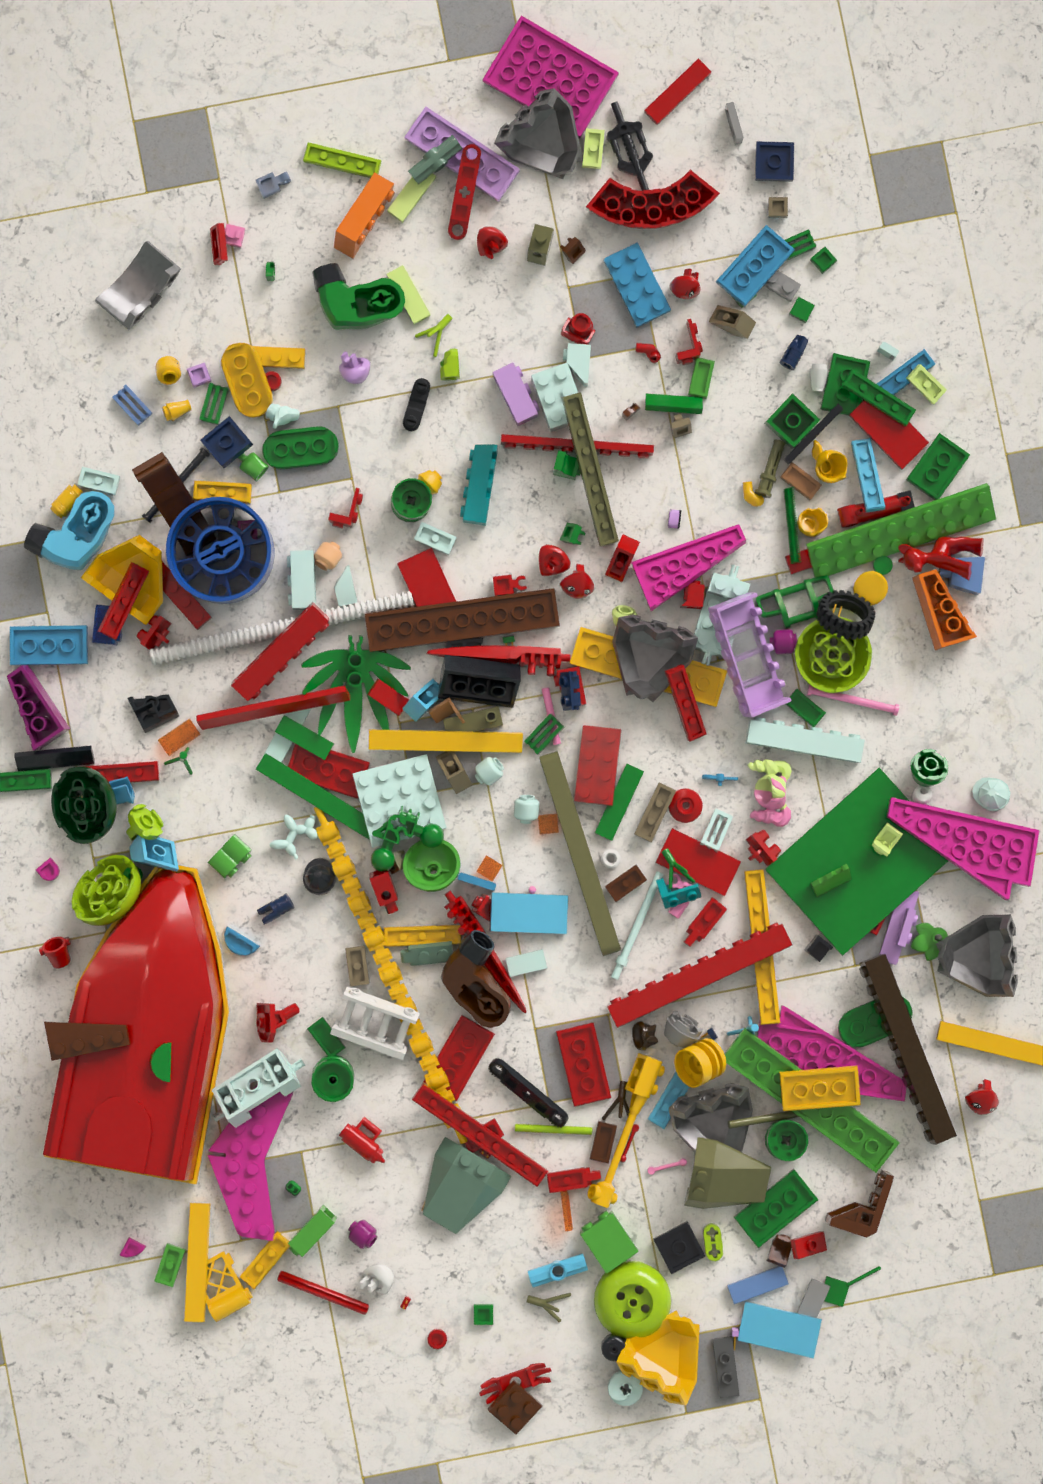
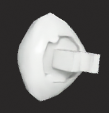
M381 1264L366 1268L363 1271L364 1278L360 1281V1288L364 1289L365 1286H368V1292L370 1293L375 1290L379 1294H387L393 1284L394 1276L392 1270L386 1265Z

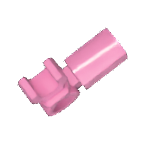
M673 874L677 878V883L673 884L672 888L682 889L692 885L687 881L682 882L678 874ZM689 902L679 904L676 907H670L668 912L679 919L689 905Z

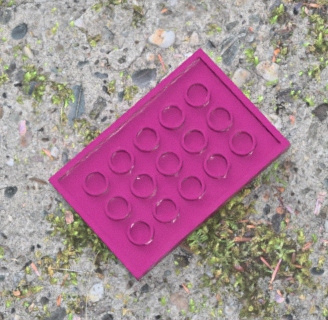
M521 15L485 74L483 82L523 106L526 104L530 106L536 100L535 96L540 91L555 88L572 106L578 138H581L618 77L619 72Z

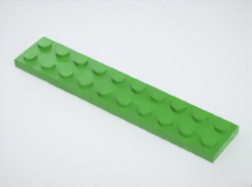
M985 483L807 543L806 546L814 577L830 576L874 561L878 557L900 552L898 547L901 544L916 547L934 541L939 537H945L996 520L990 486Z
M745 1027L724 1053L728 1065L781 1104L779 1072L802 1070L756 1035L749 1032ZM852 1106L792 1111L875 1173H877L900 1143Z

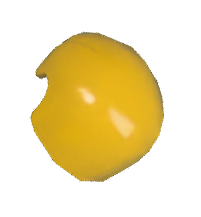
M807 508L798 516L797 525L800 532L804 535L816 537L827 528L829 520L827 514L821 508Z

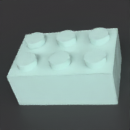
M567 362L531 375V380L550 433L568 427L561 397L578 393Z

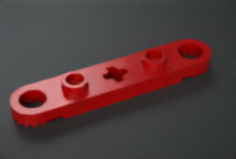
M475 144L465 146L462 151L448 227L450 237L455 240L463 239L467 234L481 159V150ZM469 148H474L477 151V157L473 160L468 159L466 156V151ZM464 186L470 191V195H466V198H463L462 194L459 193V190L463 189ZM454 225L462 226L463 233L460 236H455L452 233Z

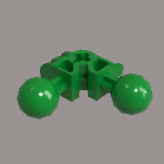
M401 806L398 815H390L386 822L383 823V826L372 832L374 837L384 840L381 848H377L372 853L371 865L380 872L389 871L393 867L395 856L392 849L394 844H399V833L402 832L403 835L411 838L413 835L417 836L423 845L428 848H435L444 840L442 828L432 823L424 827L417 825L420 812L415 816L412 815V809L404 812L403 806ZM397 817L398 822H400V824L406 825L407 828L403 826H396L394 829L393 824H391V821L396 820Z

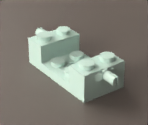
M731 565L729 575L712 574L694 635L698 637L695 650L705 653L701 664L705 665L706 662V665L709 666L712 655L723 658L721 654L722 648L720 642L716 639L715 628L710 620L708 608L748 593L750 584L736 578L739 566L735 568V565ZM730 636L728 639L732 646L733 636Z
M276 1048L213 1088L212 1092L221 1107L220 1111L212 1115L214 1120L217 1122L226 1117L227 1121L237 1128L252 1118L249 1111L278 1092L287 1096L301 1087L296 1071L305 1066L303 1060L300 1059L291 1065L284 1054ZM258 1081V1086L250 1090V1084Z

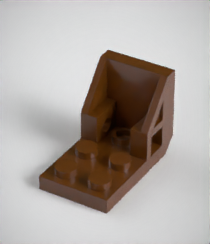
M881 1170L880 1174L877 1173L875 1177V1191L871 1192L868 1203H871L870 1206L853 1202L828 1212L825 1221L829 1226L866 1238L877 1233L894 1176L887 1171Z

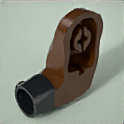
M473 930L459 943L458 948L447 960L442 970L441 980L454 1000L468 1011L476 1022L481 1026L493 1028L500 1026L506 1021L511 1011V1001L507 993L494 981L491 973L483 967L494 949V942L484 932Z

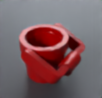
M578 313L572 318H567L561 330V335L577 344L589 345L596 330L593 329V323L586 314Z
M54 937L47 940L39 948L41 956H47L52 966L56 969L67 966L71 961L67 947L71 945L70 938Z

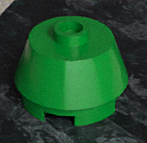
M924 749L915 754L911 760L912 777L921 786H934L944 781L947 777V759L945 756L943 758L940 754L936 753L934 749Z

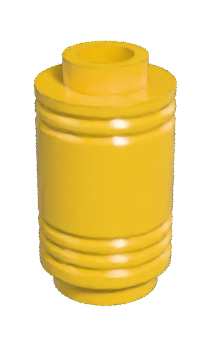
M75 484L73 486L68 485L53 501L50 509L61 519L63 516L66 517L72 510L76 498L83 491Z

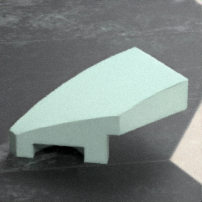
M349 565L345 567L334 586L339 606L357 602Z

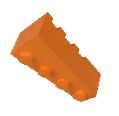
M936 569L912 577L935 650L977 637L969 627L965 616L963 617L958 604L948 592L949 589Z

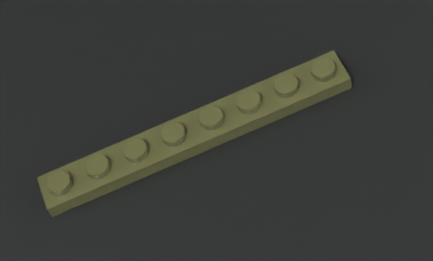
M579 392L561 397L599 546L618 542L619 539L582 394Z

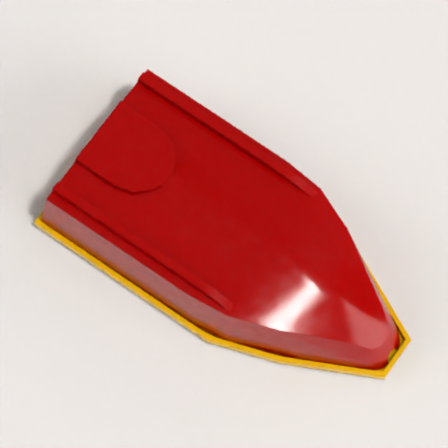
M178 865L179 870L176 872L154 867L142 883L138 898L133 907L107 929L79 979L68 1022L127 1025L131 1044L61 1059L44 1145V1157L197 1184L214 1096L212 1089L216 1085L229 1016L221 949L198 869ZM171 1042L170 1082L162 1081L156 1077L150 1065L152 1053L161 1044Z

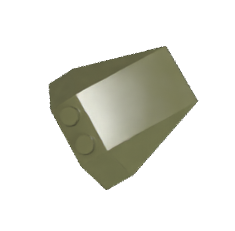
M698 1137L690 1185L687 1188L684 1206L707 1209L764 1202L771 1167L717 1140Z

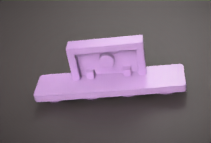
M918 891L913 892L892 912L880 950V954H886L888 962L891 964H897L902 947H905L906 944L909 945L912 933H910L912 926L916 925L918 915H916L917 910H914L919 895Z

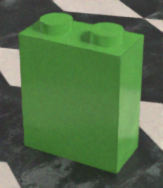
M323 1204L291 1238L288 1243L290 1251L296 1256L300 1255L303 1257L335 1223L337 1217Z
M607 1210L597 1216L598 1220L594 1223H591V1221L581 1227L582 1231L580 1232V1235L606 1274L639 1252L612 1210L609 1213Z

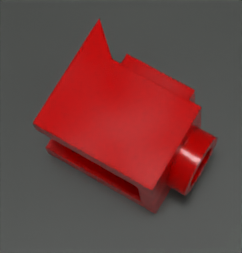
M694 580L684 588L683 601L686 602L680 608H703L705 585L700 584L701 581Z

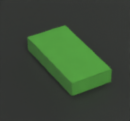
M703 358L695 359L689 396L707 399L715 361Z

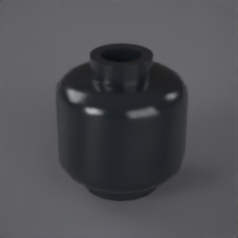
M614 1334L604 1337L601 1343L603 1356L609 1361H617L621 1350L626 1345L624 1339Z

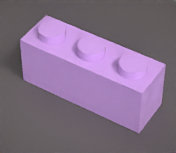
M512 362L494 371L493 377L518 427L538 417L537 411L540 409L536 400L532 401L529 396L531 390L528 384H524L521 379L523 374L520 367H515Z

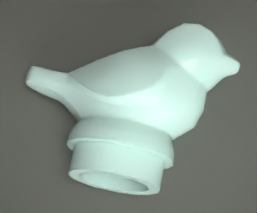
M273 403L270 404L266 412V417L274 421L273 428L275 429L279 425H285L290 421L298 420L300 416L298 409H291L288 406H280Z

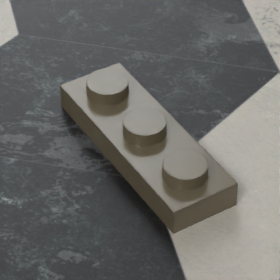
M660 782L658 783L634 835L652 842L676 790Z

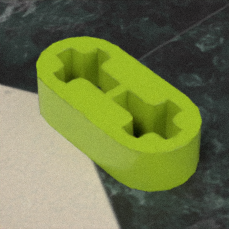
M709 1223L703 1229L705 1253L709 1260L718 1261L723 1256L721 1231L716 1224ZM711 1227L717 1231L712 1241L711 1236L707 1234ZM712 1244H715L716 1249L720 1250L719 1253H716V1257L709 1254V1251H712Z

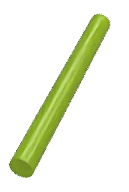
M515 1124V1132L592 1135V1127L562 1126L560 1128L559 1126L558 1128L553 1125Z

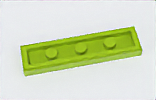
M309 142L307 143L303 159L305 163L371 178L374 172L379 174L382 162L379 159Z

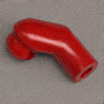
M636 343L637 353H645L652 363H657L660 360V352L653 344Z

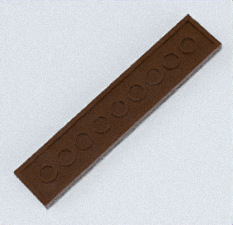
M554 588L365 614L370 652L560 627Z

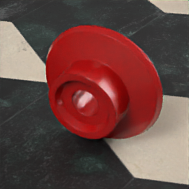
M684 788L675 792L668 808L675 820L689 823L700 816L703 803L697 792ZM684 802L689 803L688 809L683 808L682 804Z

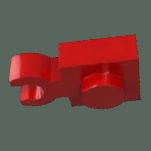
M512 574L494 576L495 596L514 594L513 589L515 588L520 591L526 590L527 586L522 587L518 584L520 580L526 579L525 576H518L516 580H512Z

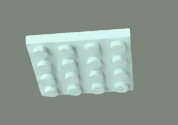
M427 754L352 774L372 848L382 846L384 840L374 837L372 832L383 826V823L386 822L390 815H398L401 806H403L404 812L412 809V815L415 816L420 812L417 825L424 827L432 823L439 825L442 829L447 828ZM397 817L396 820L391 821V824H393L394 829L396 826H403L407 828L406 825L400 824V822H398ZM402 832L399 833L400 841L411 838L403 835Z

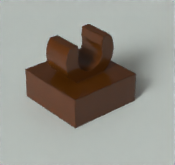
M576 237L573 239L568 238L569 243L565 247L563 245L560 246L567 260L572 264L586 252L582 243Z

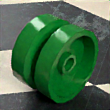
M339 1055L323 1057L313 1068L311 1081L313 1091L319 1098L328 1102L343 1100L353 1089L354 1070L347 1059ZM333 1076L336 1078V1080L332 1081L330 1077Z

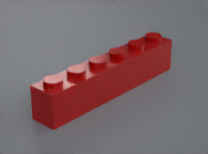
M312 602L232 681L231 686L247 701L251 698L253 700L257 698L262 692L260 689L264 685L269 686L275 679L273 676L278 671L282 673L288 667L287 662L291 658L295 660L302 653L300 649L305 644L309 646L315 640L314 635L318 631L322 633L329 626V617Z

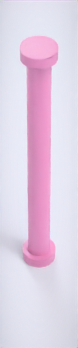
M809 685L807 691L809 696L813 694L891 712L895 716H897L899 711L898 704L894 706L842 693L823 692Z

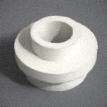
M613 849L606 850L601 856L602 864L607 868L617 867L620 863L619 853ZM609 855L614 856L612 863L607 861Z

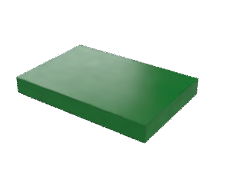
M833 353L820 409L831 411L839 403L843 407L839 414L849 416L862 402V399L841 385L851 369L867 378L871 361Z
M939 433L906 480L933 500H938L967 461L970 454Z

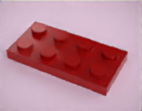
M583 725L574 797L575 802L613 806L621 729Z

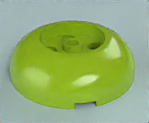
M839 617V618L844 619V620H847V621H852V620L847 619V618H844V617ZM815 620L803 630L797 640L795 662L800 675L809 685L823 692L839 693L855 687L865 678L871 666L872 647L868 636H863L861 639L856 638V640H852L851 637L844 639V636L839 638L836 637V633L832 635L829 633L830 630H824V626H820L819 621ZM831 638L837 639L838 643L836 646L830 644ZM816 650L822 651L823 655L821 658L815 656ZM833 652L835 654V658L830 659L829 653ZM843 653L849 654L850 658L848 661L842 659ZM828 665L834 666L835 670L833 673L827 671Z
M112 855L97 862L98 865L91 871L87 870L78 881L72 896V909L75 911L76 917L84 923L93 926L111 924L122 918L135 904L141 888V877L136 865L123 855ZM127 867L131 869L130 873L132 875L130 880L123 875ZM102 873L103 876L99 877L95 882V877Z
M626 1261L607 1274L605 1272L602 1275L594 1292V1307L599 1321L610 1333L618 1335L623 1339L635 1336L646 1337L656 1332L660 1328L662 1321L669 1315L671 1293L665 1278L658 1270L643 1262ZM637 1286L643 1287L641 1294L635 1292ZM619 1292H623L625 1294V1298L623 1300L617 1299V1294ZM632 1299L637 1301L634 1306L629 1303ZM642 1305H648L649 1311L643 1312L641 1310ZM630 1311V1318H624L623 1312Z

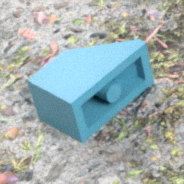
M432 679L413 695L402 708L415 722L426 714L440 699L438 698L439 684Z

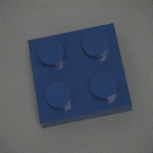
M756 141L755 181L793 182L794 142Z
M230 416L200 439L223 469L253 446L252 442Z

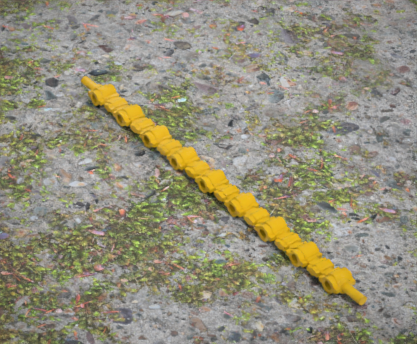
M315 807L314 811L321 826L316 828L318 837L323 846L329 845V848L326 849L330 859H335L331 863L333 871L339 881L344 880L345 883L341 885L345 894L350 893V897L346 898L354 917L360 916L357 919L361 930H366V932L362 933L364 942L370 952L375 950L373 958L376 965L381 964L382 966L378 968V972L385 987H391L388 992L392 1001L396 999L397 1002L394 1004L405 1008L409 1007L418 1012L411 996L408 998L405 996L408 994L405 984H400L399 982L403 980L399 966L396 961L390 962V959L393 958L389 948H384L388 944L384 932L380 926L375 927L374 924L377 923L374 913L369 914L368 910L372 909L370 900L364 890L359 891L362 886L358 877L353 878V875L357 874L354 863L349 855L345 857L343 855L346 853L343 843H338L337 841L341 839L337 825L334 820L328 822L324 812ZM419 1018L416 1024L410 1023L407 1030V1035H412L413 1037L408 1039L411 1049L416 1058L421 1056L422 1060H419L423 1072L428 1071L424 1075L428 1087L452 1103L455 1098L451 1089L446 1090V1087L450 1086L447 1075L442 1067L439 1069L436 1067L439 1065L438 1059L435 1054L431 1055L430 1053L434 1051L432 1041L427 1032L421 1033L424 1027ZM444 1123L447 1129L451 1128L449 1125ZM455 1130L460 1144L468 1141L466 1137Z

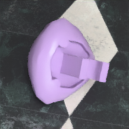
M344 352L341 355L342 364L339 365L341 375L349 383H363L370 371V361L367 358H357L354 353L349 357L348 352Z

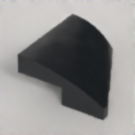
M169 694L158 697L150 695L141 699L127 698L145 733L179 717Z

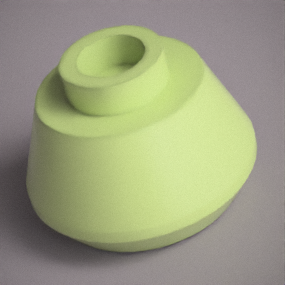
M616 606L612 609L613 623L617 626L619 617L637 615V613L629 606Z

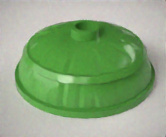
M445 840L435 848H428L421 841H418L408 849L403 859V872L408 882L415 888L427 892H436L447 888L457 878L461 866L457 850ZM431 871H437L435 874H430Z

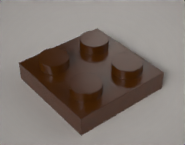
M513 1380L487 1409L514 1434H517L541 1409L542 1404Z

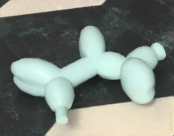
M310 814V818L306 819L304 825H297L291 816L285 815L284 822L290 832L286 840H274L270 843V847L279 850L285 849L295 860L298 859L296 848L292 843L297 834L306 833L310 839H318L317 831L313 829L316 817Z

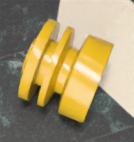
M708 1038L701 1039L676 1053L674 1059L675 1070L684 1084L688 1087L696 1088L707 1083L709 1080L721 1076L725 1072L726 1057L718 1043Z

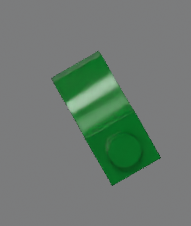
M558 450L553 475L575 480L576 475H581L577 458Z

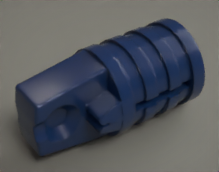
M796 335L790 345H788L785 354L780 360V364L789 370H795L801 356L804 354L808 339L805 336Z

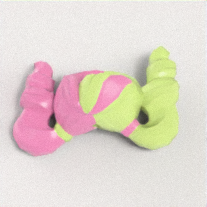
M768 759L750 762L748 764L750 770L766 773L765 776L757 781L754 791L757 802L766 809L754 810L751 812L750 818L766 824L773 823L778 827L787 825L791 819V810L785 803L786 782L792 772L790 765L786 761H772ZM779 772L782 774V776L780 777L776 776V774Z

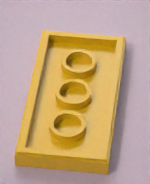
M858 1066L779 1072L783 1111L861 1105Z

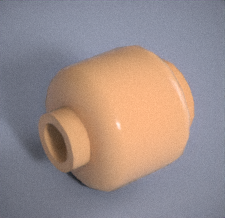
M332 541L330 543L323 542L314 553L315 564L325 571L334 569L342 558V553L339 550L340 546Z

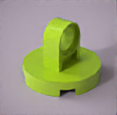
M138 804L129 811L128 822L131 827L127 829L126 834L131 841L135 840L138 835L147 840H154L163 832L161 830L163 827L161 817L155 810L152 809L150 811L145 808L146 805Z

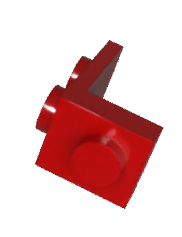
M687 319L686 324L693 349L676 353L677 364H691L693 360L700 358V353L703 352L701 342H697L695 334H698L696 323H692V319Z
M360 488L355 489L349 517L330 512L328 520L332 523L333 527L343 529V526L352 528L353 523L356 524L359 514L356 512L357 505H361L363 494H360Z
M485 894L476 896L471 904L473 906L471 911L490 922V896Z

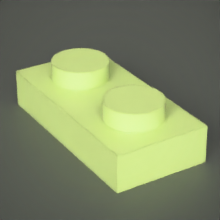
M586 128L582 168L601 169L605 130Z
M918 364L906 377L931 404H935L947 391L921 364Z

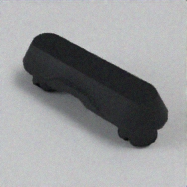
M424 378L417 379L412 388L403 419V426L408 431L418 429L430 391V383Z

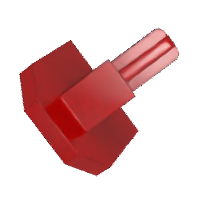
M257 1003L256 1026L261 1042L271 1043L274 1041L276 1029L286 1024V1020L300 1012L296 1003L282 1010H275V1004Z

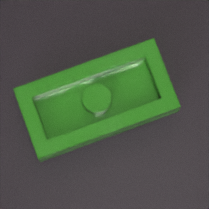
M169 1243L166 1244L154 1280L155 1282L170 1287L174 1286L186 1249Z

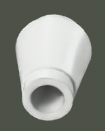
M812 364V368H810L812 391L823 392L829 371L826 364Z

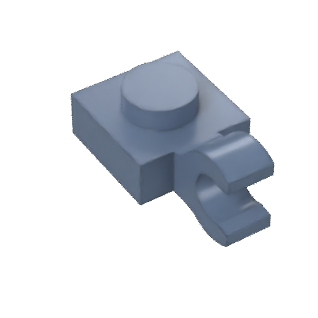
M271 172L255 181L265 199L280 192L279 186L290 183L291 179L287 172L276 177Z

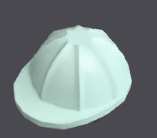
M982 778L975 783L972 790L973 798L976 802L989 811L1003 809L1010 800L1011 793L1008 785L997 778Z

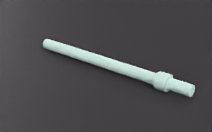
M658 871L653 878L622 953L616 959L617 964L611 976L616 980L619 979L623 967H626L629 961L627 959L658 889L656 880L661 879L664 875Z

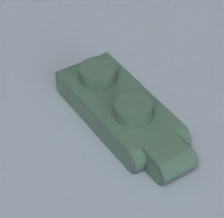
M452 941L410 945L408 949L400 951L402 963H410L411 966L445 963L453 953Z

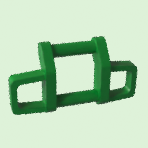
M824 575L806 579L802 583L781 590L777 588L757 596L756 604L762 610L761 617L768 618L781 615L785 629L790 628L791 625L812 618L817 619L818 602L821 601L823 595L816 597L812 584L825 581L829 592L832 593L833 587L829 576ZM806 590L811 602L812 611L789 618L782 597ZM774 597L779 610L764 612L761 601Z

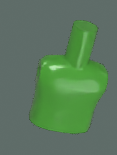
M254 452L249 455L243 453L238 457L242 461L240 469L255 481H258L269 468Z

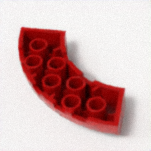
M691 169L670 186L653 190H633L609 178L587 204L586 208L606 221L620 226L637 229H656L671 226L693 217L711 204L720 193Z

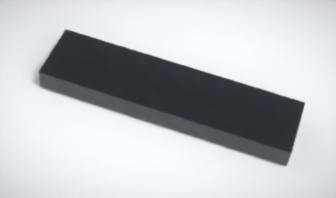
M838 403L783 460L790 464L843 410V407Z
M91 745L17 752L14 755L18 771L95 763Z

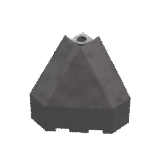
M553 88L540 91L535 96L536 100L530 106L526 104L515 114L517 118L509 125L505 123L500 128L494 144L512 161L563 179L566 173L573 172L575 164L582 162L583 158L572 106Z
M634 614L619 617L612 643L626 696L634 694L639 699L648 698L654 702L669 686L665 671L680 664H683L686 668L691 663L698 637L687 628L678 626V629L667 627V623L653 619L652 622L640 620L641 616Z
M1011 914L982 915L936 943L939 950V966L937 971L985 997H1014L1018 984V974L1014 975V963H1017V947L1013 946L1012 936H1016V927Z
M734 1083L726 1084L723 1089L714 1091V1088L699 1091V1095L680 1096L669 1107L673 1130L694 1153L698 1137L717 1140L740 1152L743 1151L749 1126L729 1129L728 1121L752 1116L753 1108L747 1087Z

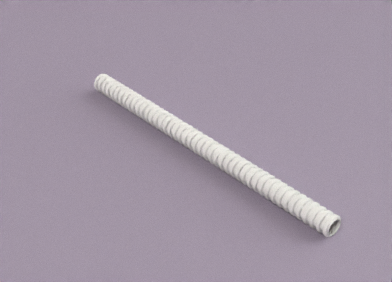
M407 591V593L402 592L401 595L396 593V596H384L383 599L379 597L378 600H375V598L372 601L366 600L365 603L361 601V604L356 602L355 605L349 604L347 607L343 605V608L338 606L337 609H326L324 613L329 617V626H332L333 623L337 625L338 622L344 623L343 621L349 622L350 619L355 621V618H365L367 613L408 608V606L412 608L414 607L412 593ZM291 617L289 620L285 618V621H273L271 624L267 622V625L263 623L261 626L255 625L254 628L250 626L249 629L245 627L244 630L238 629L236 632L232 630L231 633L227 631L226 634H215L214 637L209 635V638H197L196 641L191 639V642L187 640L185 643L179 642L178 645L176 643L173 646L169 644L168 647H156V650L151 648L149 651L151 662L153 665H157V663L162 664L163 661L168 663V660H180L181 657L185 659L186 656L190 658L192 655L198 656L199 653L203 655V652L208 654L209 651L215 652L217 649L221 651V648L225 650L227 647H238L239 644L243 646L244 643L250 644L252 641L256 643L257 640L261 642L262 639H265V641L268 638L273 639L275 636L278 637L296 618Z

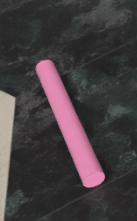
M543 688L542 693L547 716L552 714L555 717L549 688ZM557 725L552 728L551 734L558 728ZM559 734L552 740L553 745L561 744Z

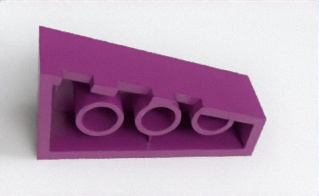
M22 665L7 675L14 699L19 707L20 716L23 718L26 726L25 730L31 740L33 751L41 750L70 730V727L29 665Z

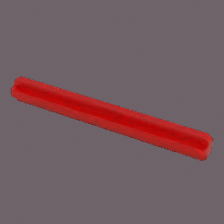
M280 1271L277 1280L281 1283L366 1315L369 1309L367 1303L290 1273Z

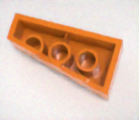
M374 172L337 228L334 241L335 249L352 259L355 257L368 233L373 229L378 216L380 217L384 212L387 201L390 202L395 194L393 191L394 183Z

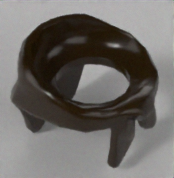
M643 1021L634 1024L632 1037L634 1045L638 1050L646 1051L648 1047L658 1043V1039L655 1037V1024L649 1025L643 1023Z

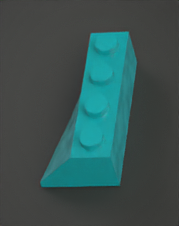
M475 445L474 450H470L469 461H472V466L467 469L466 474L469 485L464 487L463 498H466V504L461 506L460 517H463L464 523L486 526L498 445Z

